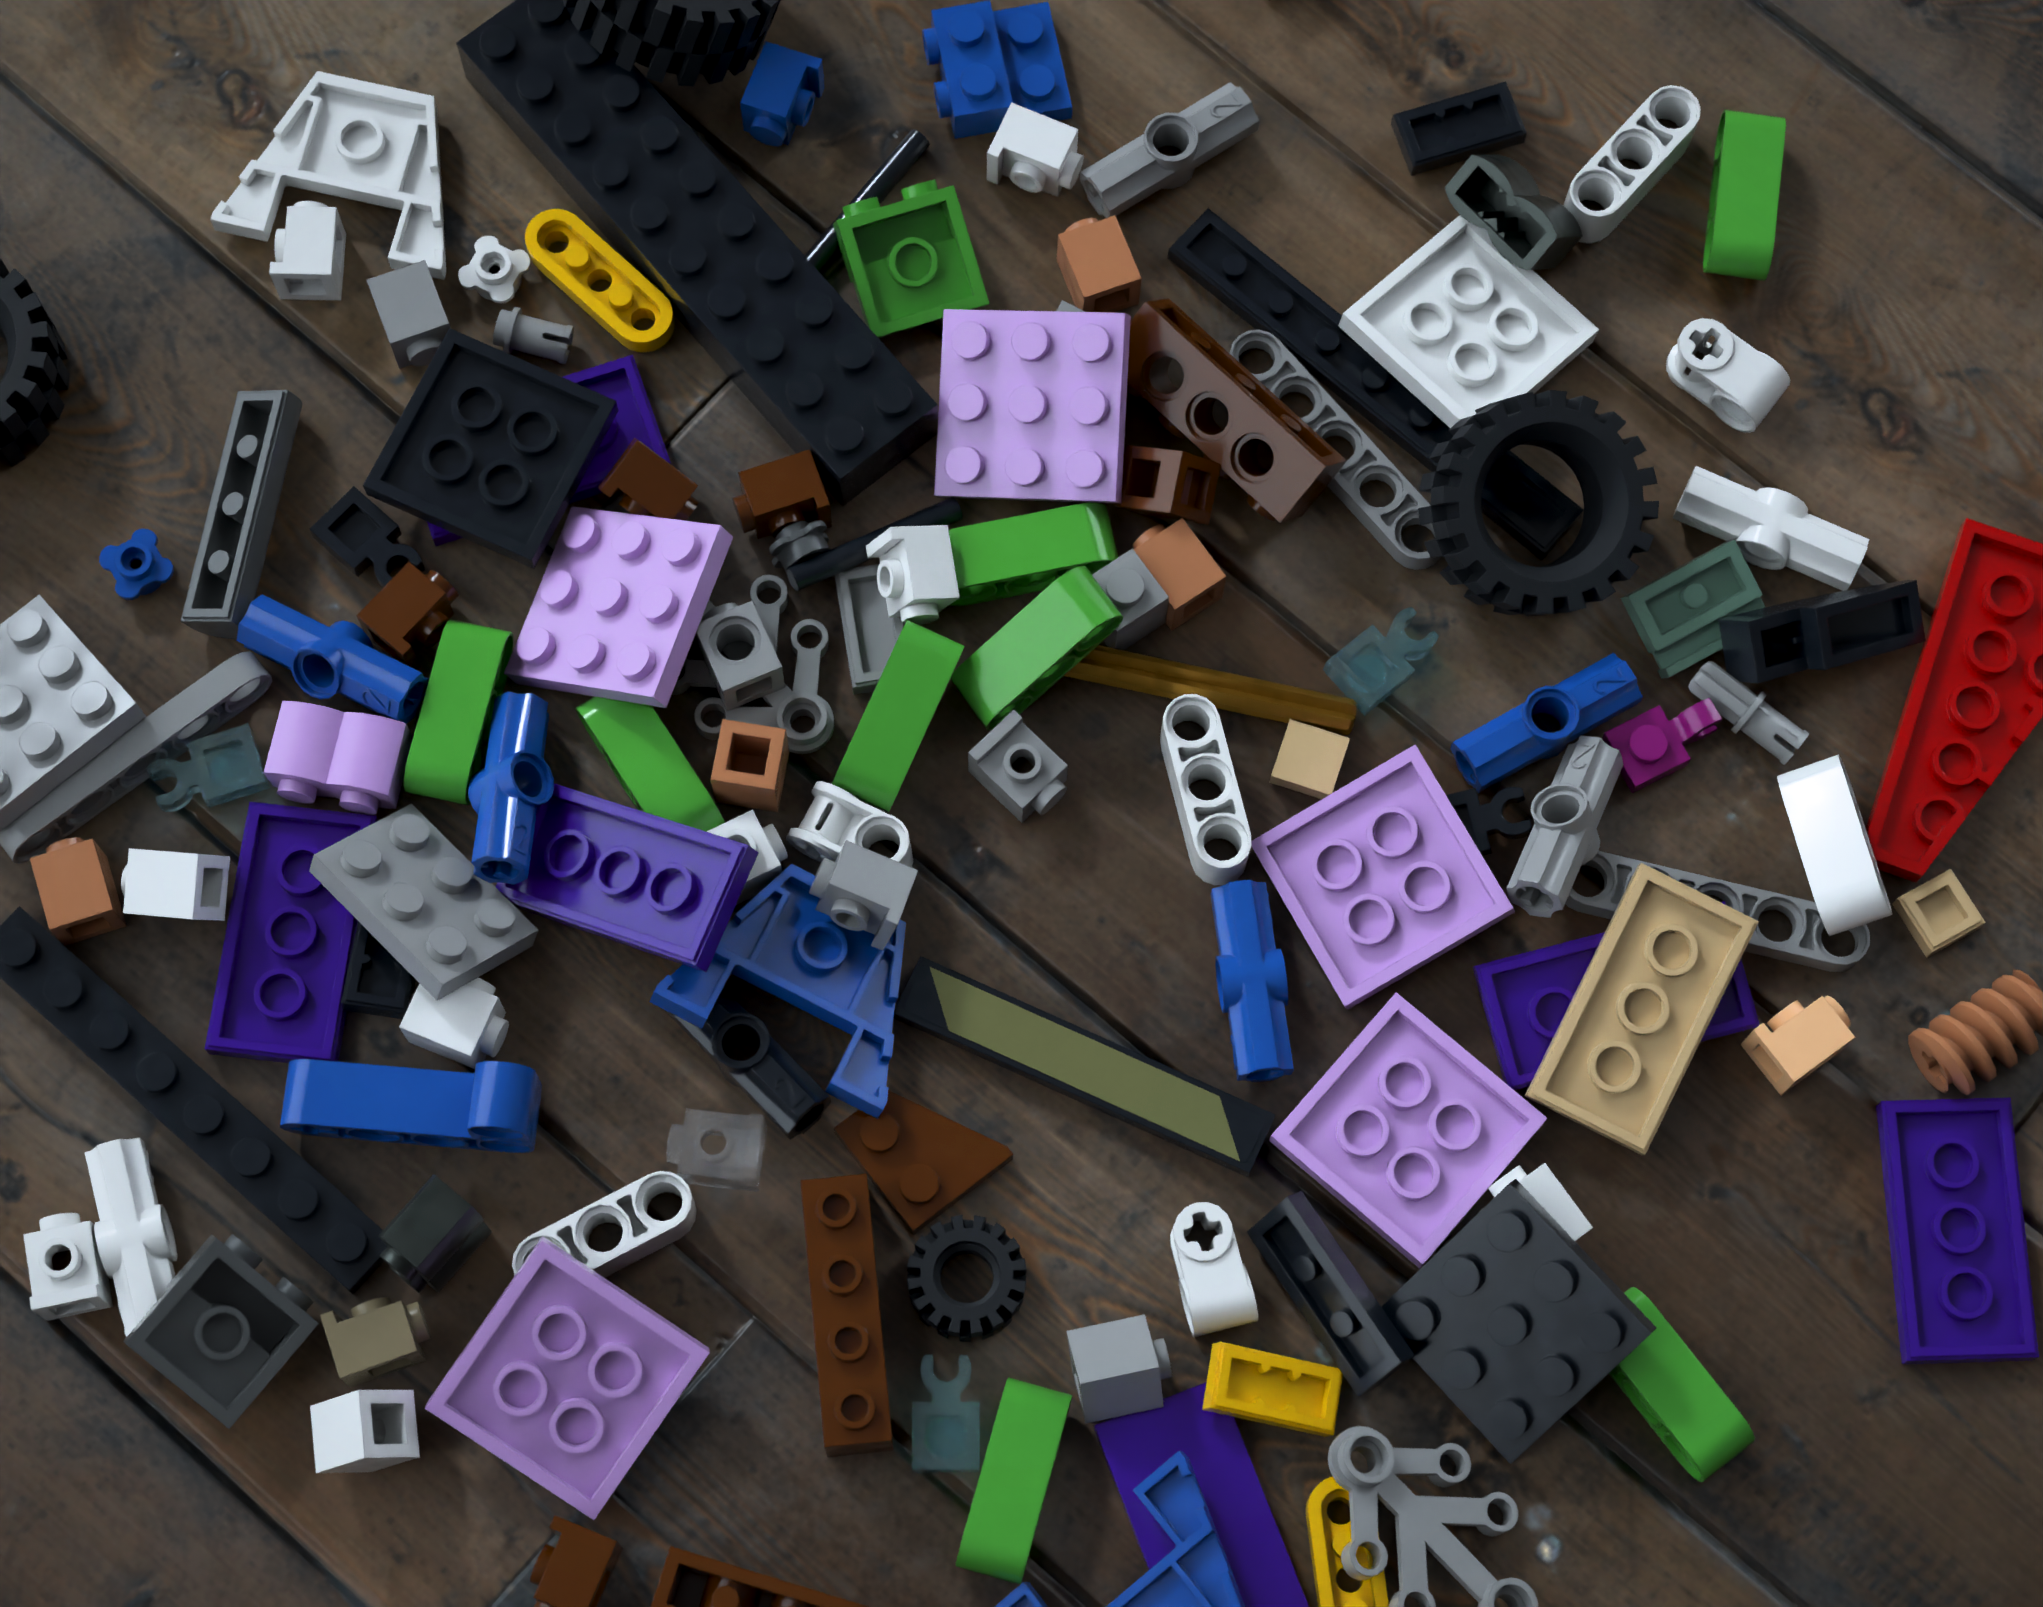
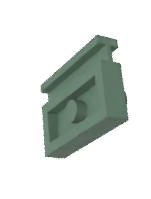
M1735 539L1717 546L1620 598L1649 654L1652 653L1660 669L1657 671L1661 679L1671 677L1723 649L1718 619L1765 608L1760 597L1763 594Z

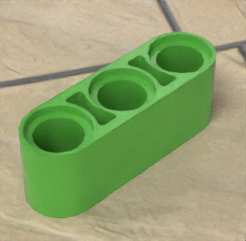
M1726 109L1722 112L1714 152L1703 272L1761 281L1766 280L1775 242L1786 133L1785 118Z
M1095 502L1081 503L950 529L949 536L960 596L959 599L950 605H972L1043 591L1057 578L1079 566L1087 567L1091 574H1094L1118 558L1106 505Z
M1085 566L1076 567L1052 582L954 671L951 681L986 730L991 731L1013 710L1019 715L1111 635L1123 621V616L1088 568Z
M452 619L447 621L441 635L406 762L404 774L405 792L468 806L471 804L468 796V785L471 777L483 768L488 749L494 699L503 694L507 675L504 672L513 652L514 637L512 632Z
M906 620L834 777L833 785L849 792L859 800L889 813L962 654L964 645L910 620Z
M592 697L575 708L589 736L637 810L706 832L725 823L710 794L651 705Z
M1630 1287L1624 1294L1657 1329L1609 1374L1682 1467L1699 1482H1704L1755 1441L1753 1431L1742 1414L1657 1307L1639 1289Z
M1007 1378L959 1548L956 1567L1021 1585L1073 1395L1014 1378Z

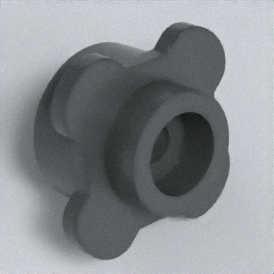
M818 520L809 524L808 521H799L780 531L775 538L776 541L769 547L772 556H775L771 561L774 567H783L786 571L789 567L831 550L827 544L829 538L826 533H823L827 529L825 522Z

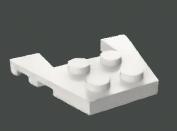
M317 71L273 130L275 137L259 159L251 160L240 174L241 183L226 203L221 200L213 211L210 220L214 229L220 232L268 242L286 186L402 210L388 255L391 269L397 270L425 260L431 277L444 280L447 270L438 114L434 96Z

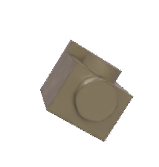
M389 1297L372 1299L351 1309L352 1318L344 1321L333 1310L320 1315L339 1378L350 1388L426 1361L421 1342L431 1339V1334L419 1301L405 1305L401 1300L391 1304Z

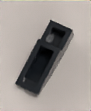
M1904 580L1829 593L1718 619L1726 671L1739 682L1761 683L1807 669L1827 670L1926 641L1917 580Z

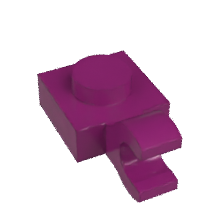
M1710 698L1694 704L1670 721L1661 706L1658 705L1604 732L1602 740L1612 748L1620 751L1623 759V767L1620 773L1631 793H1634L1688 766L1691 758L1684 747L1717 731L1718 728L1715 724L1721 722L1722 718Z

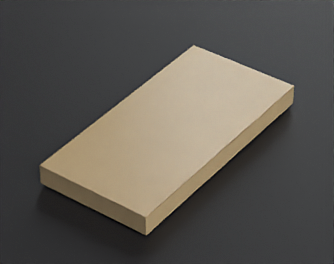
M1640 863L1535 1073L1525 1097L1640 1155H1646L1759 921Z

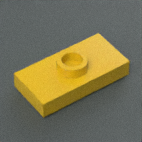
M1217 1342L1212 1344L1202 1410L1323 1437L1333 1436L1343 1374L1339 1368L1225 1342Z

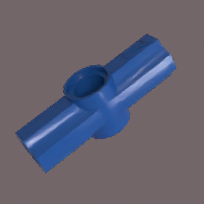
M262 594L249 604L245 616L238 625V642L244 644L245 648L290 669L295 682L311 697L328 699L338 693L387 718L406 724L416 716L417 710L424 700L429 678L423 676L422 672L375 650L368 635L354 623L345 620L337 621L328 627Z
M1612 653L1554 686H1544L1535 689L1528 695L1524 703L1457 739L1451 744L1450 749L1455 757L1457 768L1468 785L1473 786L1480 793L1539 759H1549L1559 755L1568 743L1641 702L1643 696L1639 690L1637 678L1627 662L1618 658L1615 653ZM1537 713H1548L1559 721L1561 731L1554 733L1542 731L1534 724L1531 716Z
M509 691L494 699L485 768L476 772L471 777L468 785V796L473 809L478 815L471 862L474 865L473 875L488 883L500 882L514 885L528 878L537 807L546 803L552 797L554 791V778L550 767L544 760L549 722L548 702L533 693L517 694Z
M1252 880L1228 882L1223 886L1212 888L1210 895L1219 956H1216L1215 959L1217 989L1222 1013H1228L1234 1070H1236L1237 1081H1251L1253 1083L1275 1080L1282 1076L1291 1075L1294 1067L1284 1007L1288 1005L1286 967L1281 948L1276 949L1269 893H1267L1266 882H1255Z

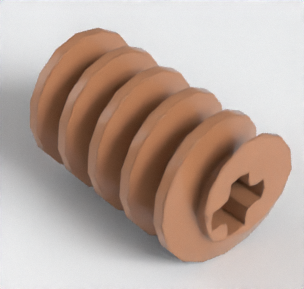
M2013 970L2012 975H2002L1992 983L1991 989L1981 988L1971 996V1002L1961 1001L1950 1009V1015L1940 1014L1929 1022V1029L1918 1028L1908 1036V1044L1919 1070L1928 1083L1942 1093H1947L1948 1085L1953 1084L1961 1093L1968 1096L1976 1090L1975 1082L1970 1073L1972 1070L1982 1080L1990 1082L1997 1076L1996 1068L1991 1058L1994 1057L2000 1064L2009 1069L2018 1063L2013 1044L2030 1056L2039 1050V1045L2034 1031L2043 1037V992L2028 974L2021 970Z

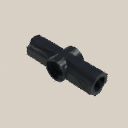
M724 988L702 1029L666 1011L719 1066L724 1078L734 1086L739 1087L790 1140L808 1131L821 1119L823 1112L831 1104L830 1096L770 1036L763 1021L753 1014H749ZM750 1040L760 1044L758 1052L748 1060L736 1061L728 1057L729 1051L740 1041Z

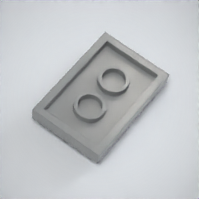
M412 803L321 850L313 856L309 872L436 1001L527 950L534 944L538 929L492 883H488L473 875L474 865Z

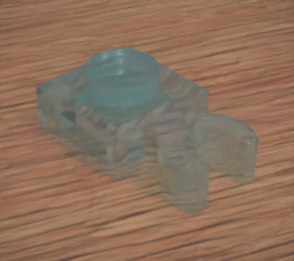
M1412 607L1403 609L1396 615L1386 637L1372 624L1327 660L1323 671L1348 698L1357 702V708L1364 716L1411 678L1415 669L1406 660L1415 661L1426 657L1439 637L1435 631L1429 633L1422 640H1413L1406 635L1404 628L1412 622L1417 613Z
M248 723L188 742L187 746L192 760L180 763L174 759L163 758L152 762L146 767L153 781H159L167 777L177 779L174 790L155 797L157 805L163 812H174L182 809L191 801L194 794L200 792L204 802L210 808L270 788L268 779L263 773L264 766L253 730Z
M925 1355L923 1357L921 1378L925 1388L932 1394V1402H912L913 1473H980V1402H960V1394L968 1387L971 1380V1362L968 1355H959V1373L955 1379L948 1382L941 1381L934 1375L933 1355Z

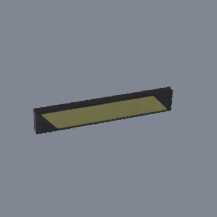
M920 956L894 1010V1019L1246 1177L1249 1176L1275 1118V1114L922 956Z

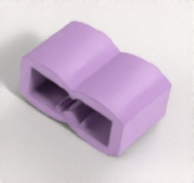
M282 701L263 773L272 786L278 788L277 794L287 800L312 804L315 802L316 796L334 797L340 799L339 805L348 811L358 814L375 815L378 808L396 809L413 735L406 723L365 713L342 712L333 708L305 702Z

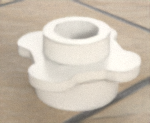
M493 236L481 237L475 242L476 253L470 263L460 268L458 273L459 281L465 289H476L478 294L485 299L492 300L495 303H506L514 297L519 289L522 278L521 274H525L530 270V258L524 250L512 251L499 245L497 238ZM491 266H499L500 271L496 274L490 273L489 269Z

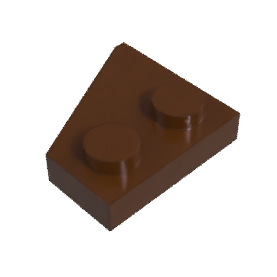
M889 1090L887 1103L878 1119L858 1109L834 1127V1134L862 1170L867 1173L869 1179L913 1235L1013 1160V1153L1007 1146Z

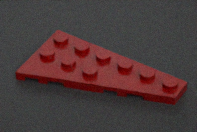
M1966 518L1960 526L1925 637L1926 641L1920 653L1866 826L1879 870L1916 883L2043 717V544Z

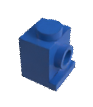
M765 41L740 101L743 130L749 132L756 140L770 146L789 145L796 126L805 127L813 110L815 96L821 98L824 91L822 59Z

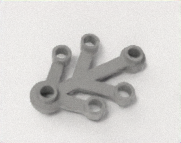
M763 575L757 578L751 585L750 597L777 654L780 614L787 608L789 601L788 590L785 582L780 577ZM766 588H774L781 595L775 603L765 604L758 599L759 593ZM710 600L707 603L703 616L715 608ZM815 619L802 620L793 627L791 644L792 650L797 656L793 690L785 684V688L763 696L762 698L770 707H736L726 711L720 698L711 697L704 699L697 705L694 712L698 732L706 739H719L721 725L709 727L702 722L706 713L717 710L726 716V720L786 729L790 752L808 754L825 746L834 731L833 711L828 702L818 695L820 662L829 648V637L826 627ZM808 632H814L822 638L818 646L810 649L802 647L798 640L803 634ZM735 641L726 645L721 653L729 660H741L752 652L753 647L746 642ZM685 659L682 667L685 670V674L676 682L672 695L682 694L690 686L716 688L704 660ZM800 716H808L815 722L814 727L806 733L796 732L792 729L791 724Z
M1355 1426L1346 1429L1333 1440L1328 1452L1329 1469L1338 1485L1349 1492L1351 1541L1343 1548L1341 1562L1345 1572L1350 1577L1356 1580H1367L1381 1573L1387 1565L1388 1553L1386 1547L1378 1539L1379 1499L1395 1516L1399 1591L1392 1596L1389 1607H1404V1601L1407 1596L1415 1598L1420 1607H1436L1435 1599L1431 1592L1428 1591L1426 1549L1476 1599L1478 1607H1494L1496 1598L1506 1602L1508 1607H1538L1537 1597L1527 1583L1512 1577L1497 1581L1444 1526H1476L1484 1535H1501L1511 1530L1518 1521V1507L1509 1495L1503 1492H1493L1483 1498L1415 1496L1397 1477L1428 1476L1431 1482L1439 1487H1452L1466 1479L1471 1470L1470 1457L1463 1447L1455 1443H1446L1436 1449L1392 1447L1384 1435L1366 1426ZM1352 1451L1360 1452L1366 1458V1473L1357 1471L1351 1462ZM1442 1454L1451 1457L1456 1465L1454 1476H1450L1442 1470L1440 1466ZM1489 1503H1493L1501 1509L1503 1513L1501 1525H1497L1490 1520L1487 1513ZM1359 1546L1365 1547L1370 1551L1373 1557L1371 1569L1362 1567L1357 1561L1356 1550Z

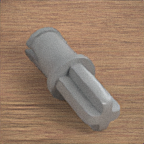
M1708 661L1689 683L1688 688L1690 692L1699 699L1705 700L1710 698L1719 714L1734 725L1731 728L1733 733L1736 734L1741 730L1779 759V762L1783 765L1794 755L1795 748L1798 750L1810 734L1765 702L1764 698L1767 694L1761 691L1756 695L1714 662Z

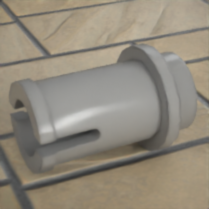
M514 307L512 311L501 309L494 329L493 345L503 347V352L510 355L513 350L566 364L570 354L567 347L568 345L572 346L575 327L522 315V308Z

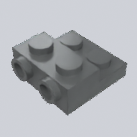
M233 1234L224 1244L215 1236L210 1235L166 1286L168 1287L167 1291L123 1340L127 1346L228 1429L231 1428L319 1324L306 1313L314 1301L285 1277H282L276 1286L271 1284L255 1270L263 1259Z

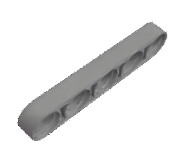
M1249 330L1239 335L1232 343L1230 355L1239 362V356L1248 349L1259 348L1266 351L1273 359V366L1263 374L1252 375L1279 399L1289 392H1300L1308 396L1313 403V410L1309 415L1301 419L1323 439L1329 436H1340L1351 443L1354 454L1346 461L1327 486L1394 560L1403 567L1419 570L1434 565L1440 557L1430 558L1428 551H1411L1403 544L1400 534L1404 528L1410 525H1420L1418 508L1431 506L1278 338L1270 332L1263 330ZM1370 480H1380L1392 488L1395 499L1385 507L1370 506L1362 499L1360 488ZM1432 523L1422 525L1431 530L1436 538Z
M250 651L241 652L227 659L138 722L0 831V845L11 860L17 864L30 861V858L45 853L49 845L69 836L257 701L269 689L272 683V676L254 653Z
M1598 851L1595 857L1584 865L1596 868L1602 874L1604 890L1599 895L1584 897L1572 888L1565 903L1569 908L1578 912L1612 919L1637 866L1643 863L1705 895H1715L1721 898L1727 906L1757 921L1760 914L1767 910H1778L1789 918L1792 924V934L1788 940L1773 942L1761 933L1757 925L1745 952L1829 972H1843L1851 969L1866 954L1870 945V932L1867 925L1864 924L1849 929L1855 940V948L1851 955L1837 957L1830 954L1824 948L1821 941V933L1825 927L1816 903L1813 901Z

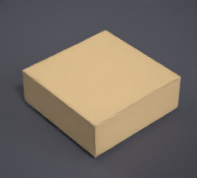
M1290 719L1269 783L1319 799L1327 797L1333 793L1350 738Z
M1951 869L1898 897L1892 903L1926 958L1980 929L1986 923Z

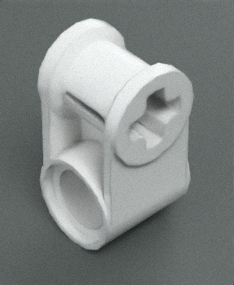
M1701 318L1691 321L1685 326L1678 338L1677 344L1672 347L1666 359L1667 373L1670 380L1677 387L1685 390L1710 408L1725 424L1744 433L1755 431L1790 385L1788 373L1776 360L1765 353L1757 351L1729 331L1722 323L1713 319ZM1710 336L1715 338L1713 344L1707 342ZM1697 351L1704 353L1705 357L1702 360L1694 356ZM1687 367L1691 369L1689 375L1684 373Z
M823 781L815 783L811 791L815 798L799 828H791L786 837V840L795 849L819 862H822L823 858L835 862L846 840L866 849H869L877 841L889 840L899 846L898 852L890 859L912 867L913 864L909 833L902 821L893 815H889L860 801L842 788Z
M1196 1202L1185 1207L1177 1216L1170 1234V1244L1179 1276L1182 1303L1193 1337L1258 1321V1310L1247 1269L1244 1263H1242L1232 1223L1227 1213L1219 1206L1209 1202ZM1193 1221H1201L1205 1230H1216L1218 1235L1213 1237L1209 1245V1251H1202L1199 1243L1196 1241L1186 1242L1185 1237L1189 1235L1193 1227Z

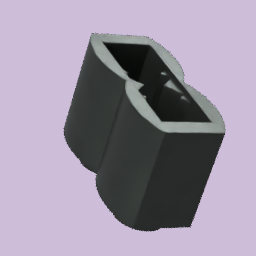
M1471 155L1444 187L1447 197L1455 210L1468 222L1478 227L1486 228L1497 251L1510 263L1522 269L1556 268L1583 236L1580 226L1571 212L1556 200L1540 195L1538 186L1530 173L1521 164L1503 155Z
M433 1174L379 1234L378 1237L388 1246L379 1256L390 1265V1268L418 1293L427 1284L439 1293L492 1231L483 1222V1217L467 1201Z

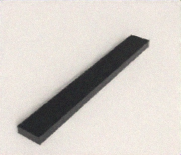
M1208 208L1168 249V259L1254 329L1270 332L1278 338L1312 376L1427 469L1435 472L1438 463L1429 459L1438 443L1452 439L1453 435L1448 431L1450 427L1338 326L1342 317L1340 313ZM1510 450L1502 455L1492 466L1482 490V513L1541 561L1576 524L1584 509Z

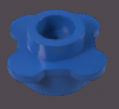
M138 529L133 533L130 540L119 546H106L100 553L99 563L104 570L111 571L116 580L115 591L122 599L134 600L140 595L152 593L162 583L168 582L173 576L174 566L168 558L161 556L156 547L158 538L149 529ZM134 560L142 561V565L138 569L131 568V563Z

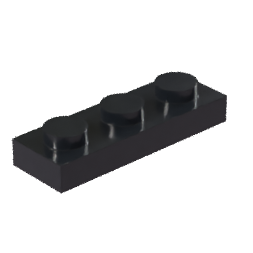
M1302 1191L1287 1196L1247 1231L1253 1243L1358 1397L1372 1391L1415 1356Z

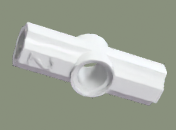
M1695 466L1673 516V519L1722 540L1731 541L1735 539L1744 559L1755 566L1770 570H1779L1786 566L1842 591H1846L1850 587L1864 558L1870 540L1808 514L1806 504L1789 492L1769 487L1754 491L1698 466Z
M140 1137L105 1142L85 1152L100 1221L95 1222L94 1226L96 1243L105 1272L110 1279L114 1280L118 1308L126 1337L167 1291L168 1287L166 1286L175 1277L172 1262L177 1261V1247L173 1229L164 1206L158 1203L148 1151L146 1150L145 1142Z

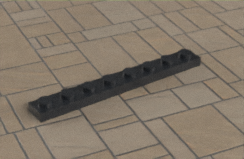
M19 906L1 924L0 978L354 1295L384 1262L379 1255L388 1246L378 1237L383 1230Z

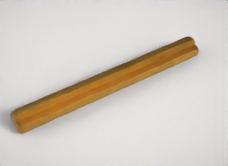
M1100 645L1064 675L1171 699L1184 694H1197L1206 697L1218 709L1289 723V720L1292 719L1341 735L1351 733L1357 713V702L1351 698Z

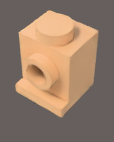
M1827 995L1825 997L1821 996L1806 1008L1798 1000L1792 1002L1767 1022V1025L1773 1032L1763 1022L1748 1035L1741 1046L1782 1096L1839 1054L1855 1036L1849 1030L1851 1023L1845 1010L1834 998Z

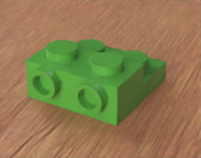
M935 179L901 189L902 201L880 207L878 197L861 200L842 207L845 218L836 220L833 224L850 282L854 284L865 323L878 338L943 319L944 309L973 310L990 304L954 185L938 190Z

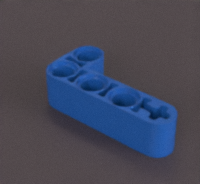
M297 1059L289 1061L280 1128L291 1133L318 1137L507 1153L533 1152L535 1148L542 1084L535 1070L531 1067L503 1061H482L476 1063L475 1073Z

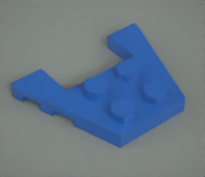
M791 863L735 914L733 920L727 924L707 972L686 965L680 966L672 975L668 974L658 983L649 1002L702 1029L731 974L765 990L852 1036L825 1092L878 1119L888 1099L889 1087H886L889 1061L892 1058L894 1034H892L895 1002L899 996L906 922L899 920L896 929L883 950L871 946L874 934L865 930L853 931L845 929L833 922L829 915L815 910L820 898L809 894L815 875Z
M1178 1451L1133 1489V1492L1172 1539L1176 1547L1106 1607H1245L1191 1461L1183 1451ZM1023 1582L995 1607L1048 1606L1030 1582Z

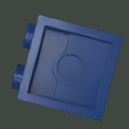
M987 0L931 10V28L922 29L924 51L928 66L939 65L942 81L933 83L936 107L940 119L950 117L955 139L997 132L1011 102L1057 121L1072 118L1073 107L1049 2L992 11L991 2Z

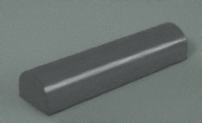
M289 390L238 391L181 617L182 623L198 632L219 638L237 639L239 622L245 616L249 604L256 598L303 405L302 401Z

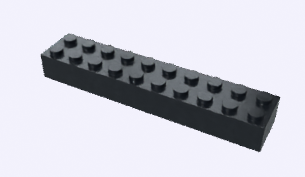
M515 0L459 40L456 44L467 80L619 253L669 299L673 314L794 452L799 453L810 449L823 485L842 506L846 505L937 435L938 404L635 65H633L630 72L616 65L619 53L611 47L603 54H600L589 44L594 32L592 29L578 32L571 21L575 7H565L563 0Z

